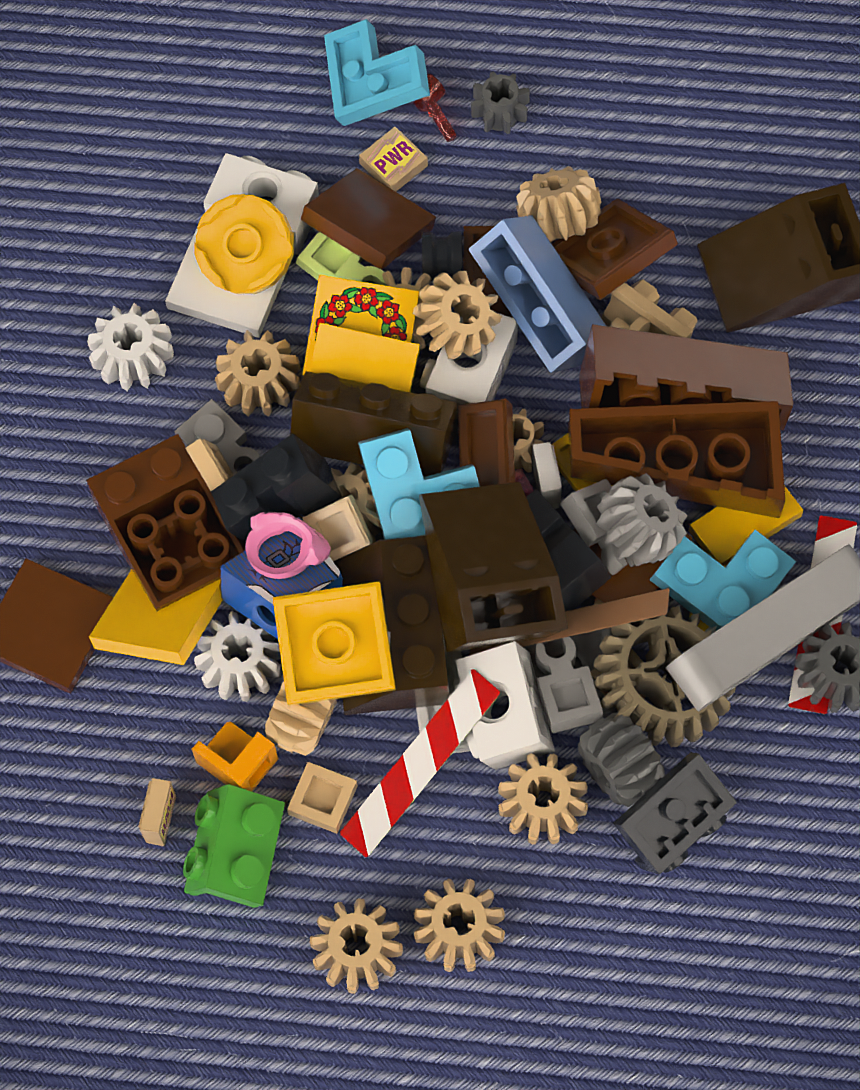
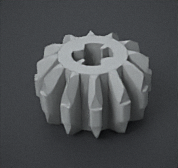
M647 473L640 477L634 478L629 476L626 479H621L611 487V491L603 496L601 502L597 505L601 515L596 525L607 531L604 544L613 543L618 548V558L630 556L636 566L644 563L647 564L648 562L654 564L657 561L664 560L673 553V549L681 543L682 538L687 534L682 525L688 515L677 509L676 506L679 496L671 497L666 492L665 481L654 484Z

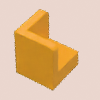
M226 722L207 746L198 741L192 748L196 763L225 785L230 784L249 791L255 789L278 760L274 743L259 732L254 737H251L232 722Z

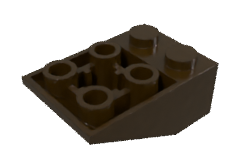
M845 183L798 194L697 244V249L726 333L860 299V221Z
M520 482L419 495L446 652L507 644L513 641L541 639L568 629L559 576Z

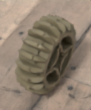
M680 606L672 607L666 616L662 615L613 626L611 628L612 636H605L599 645V649L604 654L598 655L594 660L593 668L603 673L595 679V688L609 692L600 701L601 707L604 709L615 707L618 711L615 717L621 714L630 717L634 725L641 726L642 732H648V739L652 740V746H657L664 736L671 748L678 747L683 742L684 737L690 743L698 741L703 736V730L711 732L719 724L718 716H724L729 711L731 703L726 697H730L736 690L735 687L699 712L695 707L682 711L681 701L684 699L685 694L666 667L682 655L677 648L686 652L714 633L716 626L709 627L705 631L697 627L700 622L699 613L692 614L687 621L682 620ZM648 642L649 651L645 655L646 663H640L636 669H628L630 649L640 643ZM658 669L665 671L663 678L656 672ZM666 674L670 675L673 680L672 683L665 681ZM639 694L648 697L653 705L645 701Z

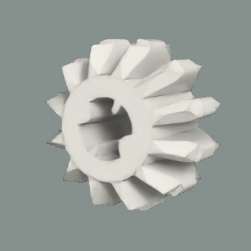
M133 303L128 314H122L119 308L113 306L111 310L113 319L109 321L97 317L95 326L98 333L88 335L87 343L89 349L93 351L91 356H89L93 369L101 370L102 379L108 385L119 379L122 389L128 391L132 386L133 380H140V384L148 389L150 385L149 374L152 373L164 377L166 366L163 361L172 360L174 355L172 344L168 343L172 338L170 328L166 324H160L159 315L154 309L142 315L140 307Z
M231 611L228 617L230 625L223 627L220 622L211 620L209 626L213 636L200 637L197 645L203 653L197 655L194 661L197 670L205 671L202 681L206 688H213L219 685L218 692L220 698L227 700L234 690L238 689L241 700L248 702L251 696L249 688L255 686L260 692L267 694L270 687L266 677L276 678L281 676V665L276 662V660L281 658L279 643L273 642L275 637L247 618L245 623L241 624L238 614ZM237 651L242 656L248 654L249 658L241 662L237 657L231 659L230 655Z

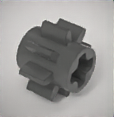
M493 71L490 72V78L483 85L474 83L473 98L475 100L471 102L472 118H483L485 132L493 129L510 134L511 127L517 121L527 122L528 108L525 105L530 103L529 88H518L516 74L513 73L510 76L496 75Z

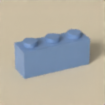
M532 215L501 220L468 250L549 372L553 373L580 366L583 363L592 324L606 326Z

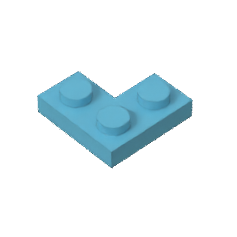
M367 19L324 35L335 119L343 126L430 95L424 53L416 45L379 58L375 27Z
M409 428L358 442L384 540L415 537L425 534L419 500L420 494L480 487L475 467L472 464L423 477Z
M754 530L726 567L722 566L684 536L681 543L673 549V553L667 556L650 578V581L661 590L669 588L670 597L692 614L699 613L700 620L709 627L716 626L717 631L770 596L796 561L757 530Z

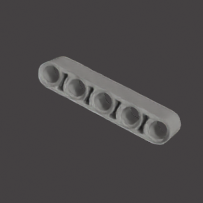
M850 544L844 546L672 661L666 669L698 712L803 642L806 637L818 632L823 625L831 623L859 604L860 557Z

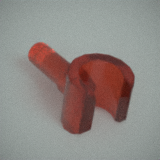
M427 74L430 95L415 100L413 103L420 111L428 112L445 140L451 142L457 137V134L444 115L442 108L437 104L445 96V89L434 75Z

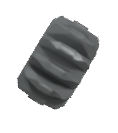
M850 622L843 623L838 634L827 623L820 628L818 632L819 638L812 635L805 638L802 644L805 653L798 654L795 659V667L804 671L797 680L798 688L814 687L815 690L810 697L811 704H818L825 697L829 699L831 713H837L843 701L854 712L860 709V636L859 638L852 636ZM838 661L848 667L843 674L833 669V666L835 667Z
M612 713L605 719L602 717L588 727V731L580 735L578 751L583 757V765L589 770L591 779L595 780L600 786L602 793L608 794L614 803L630 807L665 776V771L660 763V754L654 750L651 744L652 740L644 735L641 726L634 725L628 716L621 714L615 717L616 713Z

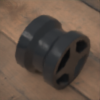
M462 231L451 232L447 237H437L433 232H422V275L424 273L428 274L431 278L430 282H433L434 278L441 273H447L453 278L454 274L462 271Z

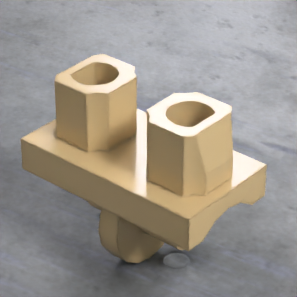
M644 279L631 286L623 283L610 293V302L601 317L607 326L691 338L697 323V317L683 307L675 308L670 314L657 306L660 298L657 289Z

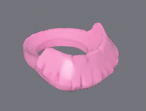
M262 512L251 517L252 530L247 537L245 550L250 565L258 573L266 577L286 579L296 576L309 565L316 566L321 564L330 555L331 548L324 536L291 514ZM290 531L302 539L298 558L288 566L274 568L265 565L259 559L261 545L272 536Z

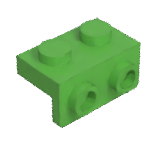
M230 784L209 790L201 798L195 812V824L198 826L195 844L189 850L183 865V875L187 878L184 893L193 896L207 893L253 908L263 906L285 802Z

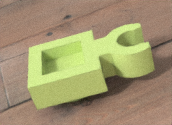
M321 232L315 235L297 257L296 264L316 280L319 279V275L361 282L373 281L379 285H387L383 280V270L375 266L364 267L360 264L363 258Z

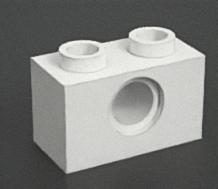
M225 153L203 202L205 212L215 202L230 195L245 194L257 197H272L274 199L271 202L288 219L294 234V254L299 255L311 226L301 220L302 212L306 204L319 196L318 183L312 181L310 177L299 171L289 170L284 172L268 167L261 160L252 156H242L240 158Z
M502 315L500 323L491 327L496 334L495 339L488 345L481 344V351L470 357L479 362L474 367L464 368L456 364V361L469 357L463 351L459 357L448 359L445 346H443L437 361L433 359L427 361L421 377L420 387L426 389V394H432L439 399L454 401L457 403V406L493 401L517 343L518 324L515 319ZM460 317V323H462L463 317Z
M513 641L455 660L459 677L454 679V689L459 686L472 669H475L500 691L497 699L503 696L509 697V708L502 717L492 719L491 709L494 704L493 702L467 734L468 746L474 758H479L481 762L497 770L526 761L527 756L531 753L539 757L555 752L546 715L537 689V680L530 652Z

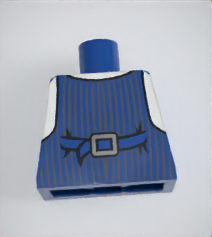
M290 531L272 536L261 545L259 559L265 565L274 568L288 566L298 558L302 539ZM246 551L221 566V598L228 605L278 639L272 597L342 587L343 578L340 570L332 559L328 557L327 560L319 565H309L296 576L286 579H272L258 573L250 565Z

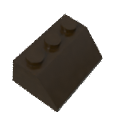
M305 371L293 398L290 435L292 433L295 434L322 457L364 465L358 442L409 428L422 475L427 477L443 472L458 429V406L454 401L439 399L432 394H415L395 390L378 383L366 384L342 379L330 373Z
M426 535L379 540L334 561L343 578L342 587L380 582L387 632H391L390 653L396 690L343 698L344 715L443 705L449 698L442 624Z

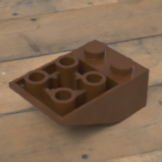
M179 434L86 480L98 511L156 611L221 579V566L244 552L236 536L226 530L212 493L185 449L186 446Z

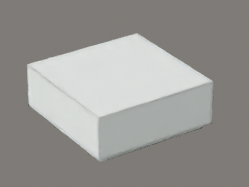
M550 442L533 444L532 467L536 488L554 509L559 508L562 486L554 446Z

